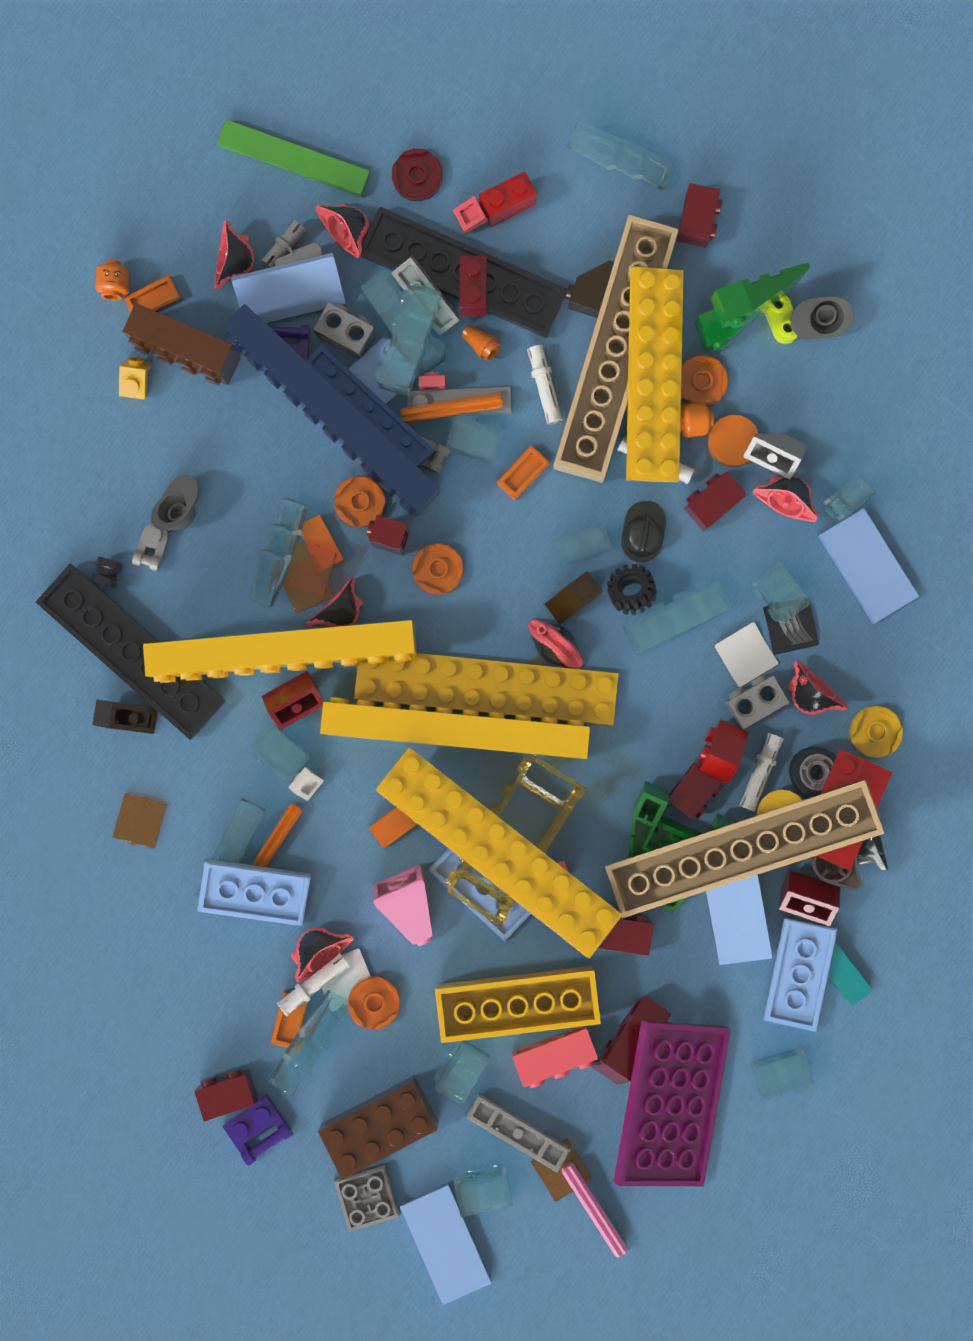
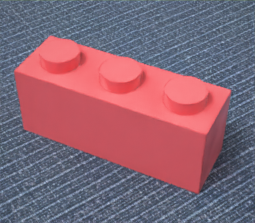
M586 1026L575 1027L512 1051V1058L523 1087L529 1085L530 1088L545 1083L544 1079L552 1076L555 1079L564 1077L570 1073V1069L578 1066L579 1069L590 1067L594 1064V1060L598 1059Z

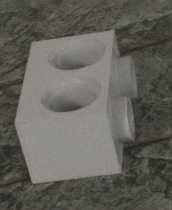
M328 302L313 329L316 336L360 359L367 351L376 334L372 326L373 323L363 316L356 318L349 314L350 310L337 303L334 306ZM334 318L341 320V324L337 328H330L328 326L329 322ZM354 331H362L364 333L363 338L360 340L351 339V335Z
M763 674L751 681L752 687L745 691L740 687L728 694L730 699L724 703L739 728L745 729L789 703L774 676L766 678ZM765 686L769 687L772 691V698L769 701L763 700L760 695L761 689ZM742 699L746 700L750 705V710L747 714H742L738 710V703Z

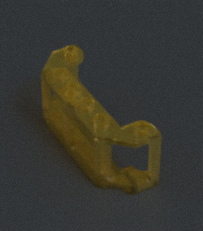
M532 754L529 759L524 757L516 771L520 772L514 784L509 781L502 791L501 795L505 796L500 806L495 803L490 811L499 817L519 786L524 787L554 806L557 813L538 844L535 845L542 852L546 853L587 788ZM533 762L574 787L566 799L561 800L526 777V773ZM460 858L459 862L463 865L458 873L454 870L451 872L445 882L449 886L446 892L499 926H502L509 911L514 906L515 900L470 873L467 869L469 864ZM460 879L467 880L498 900L499 907L494 916L453 890Z

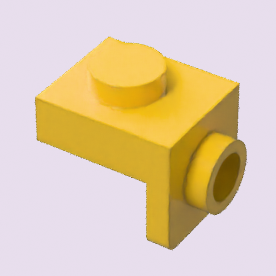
M129 357L120 365L119 396L146 399L148 393V371L152 368V362L144 361L141 357Z

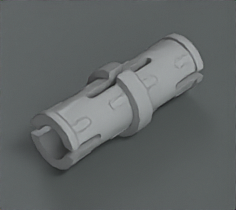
M293 220L283 235L275 239L276 243L261 260L266 265L269 264L270 268L275 267L276 260L287 255V253L290 254L288 247L293 250L292 247L307 230L302 225H299L296 220Z

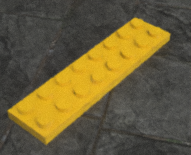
M635 266L630 269L627 481L679 482L683 270Z

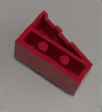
M647 996L638 998L619 1025L621 1028L613 1041L609 1040L605 1047L608 1049L601 1061L595 1060L591 1067L617 1085L631 1082L641 1021L668 1022L671 1013Z

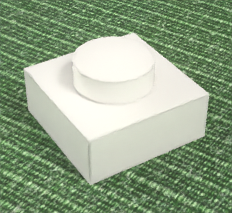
M304 767L295 776L294 781L288 788L308 801L324 780L316 773Z

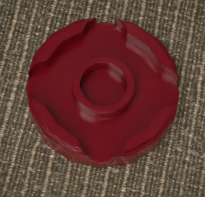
M413 148L405 151L393 164L392 181L395 190L402 197L410 201L421 202L430 199L438 192L442 184L443 172L440 162L427 150Z

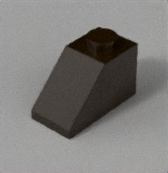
M609 260L578 276L575 285L569 284L565 297L566 300H569L568 309L592 317H598L614 265L613 261Z
M586 571L544 605L560 625L599 597L603 590L591 574Z
M96 699L92 725L154 734L158 711L152 707Z

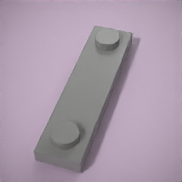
M510 387L407 391L408 407L499 392L503 400L502 408L447 417L511 414Z
M480 1093L466 1115L468 1120L558 1173L571 1150L569 1146Z

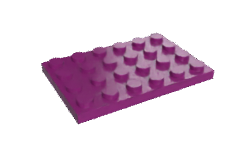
M641 1021L613 1183L618 1186L704 1187L731 1032L730 1028L716 1025Z

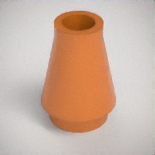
M468 325L461 336L481 359L485 358L487 361L495 357L501 346L497 342L496 337L472 325Z

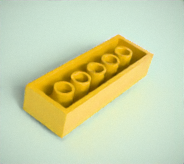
M593 966L436 984L435 987L441 1043L601 1024Z

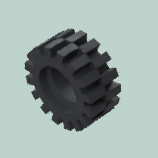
M632 564L630 569L628 565H623L624 570L616 569L617 575L611 574V581L607 582L610 600L617 611L620 612L622 609L623 614L628 615L630 610L632 615H637L636 610L638 609L643 613L645 612L644 606L650 608L652 606L651 601L655 602L656 600L655 594H657V589L653 576L642 565H640L639 569L637 564ZM630 584H640L642 586L641 590L634 595H624L622 593L623 589Z

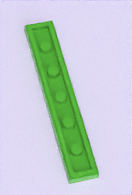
M225 120L217 141V145L224 149L361 198L370 176L369 170L229 120Z

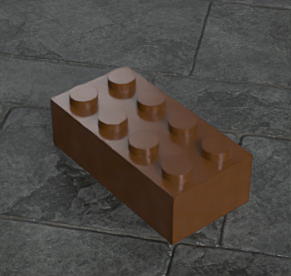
M135 303L122 331L129 338L128 342L135 346V350L145 355H149L152 352L158 356L160 361L169 365L175 362L181 365V369L192 375H196L198 372L206 376L205 380L218 386L220 383L229 385L241 358L232 344Z
M414 1075L322 1123L318 1133L343 1180L437 1131L439 1122Z

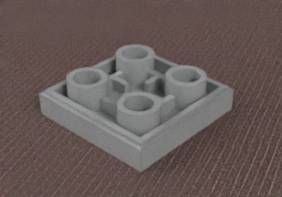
M385 1163L358 1171L343 1180L341 1177L334 1179L348 1232L400 1217Z

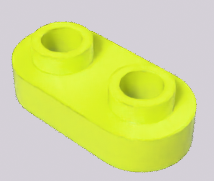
M784 295L778 300L782 304V308L778 309L773 304L764 313L774 338L782 344H789L798 336L792 330L790 322L794 309L789 298ZM783 326H790L791 332H785Z

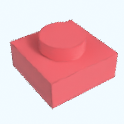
M475 196L453 209L466 234L489 221Z
M438 372L424 373V376H418L419 390L446 389L445 375H440Z

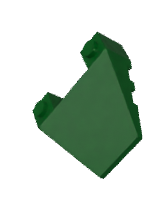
M809 263L782 269L780 274L770 277L769 273L761 275L760 280L750 283L749 279H745L717 289L710 298L714 310L700 314L694 322L704 350L707 351L713 348L714 351H719L726 348L734 337L800 281L810 269Z
M647 781L644 782L634 803L628 859L703 834L663 816L662 814L669 800V791ZM717 813L708 832L737 822ZM687 898L659 907L673 912Z

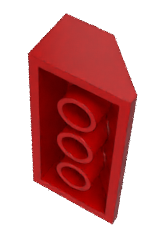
M839 749L820 795L866 780L877 809L892 772L866 759ZM863 841L817 855V857L851 871Z

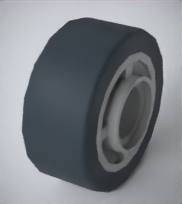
M813 746L800 750L790 762L789 776L791 783L798 791L805 795L819 796L836 755L826 748ZM817 764L821 772L819 777L813 779L810 775V769Z

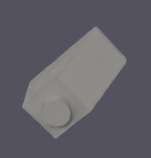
M784 433L755 434L743 457L787 479H791L802 460L807 444Z

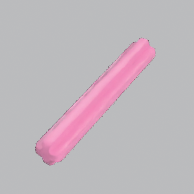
M568 1163L562 1168V1174L616 1257L622 1256L627 1252L625 1243L574 1163Z

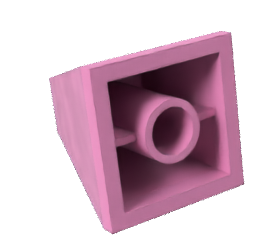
M420 864L372 885L375 906L413 945L417 943L418 946H421L431 941L432 929L423 871Z

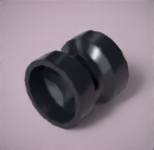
M98 556L96 561L97 570L92 574L91 582L116 589L118 584L117 575L122 571L124 564Z

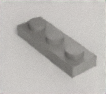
M413 255L391 273L439 336L461 319Z

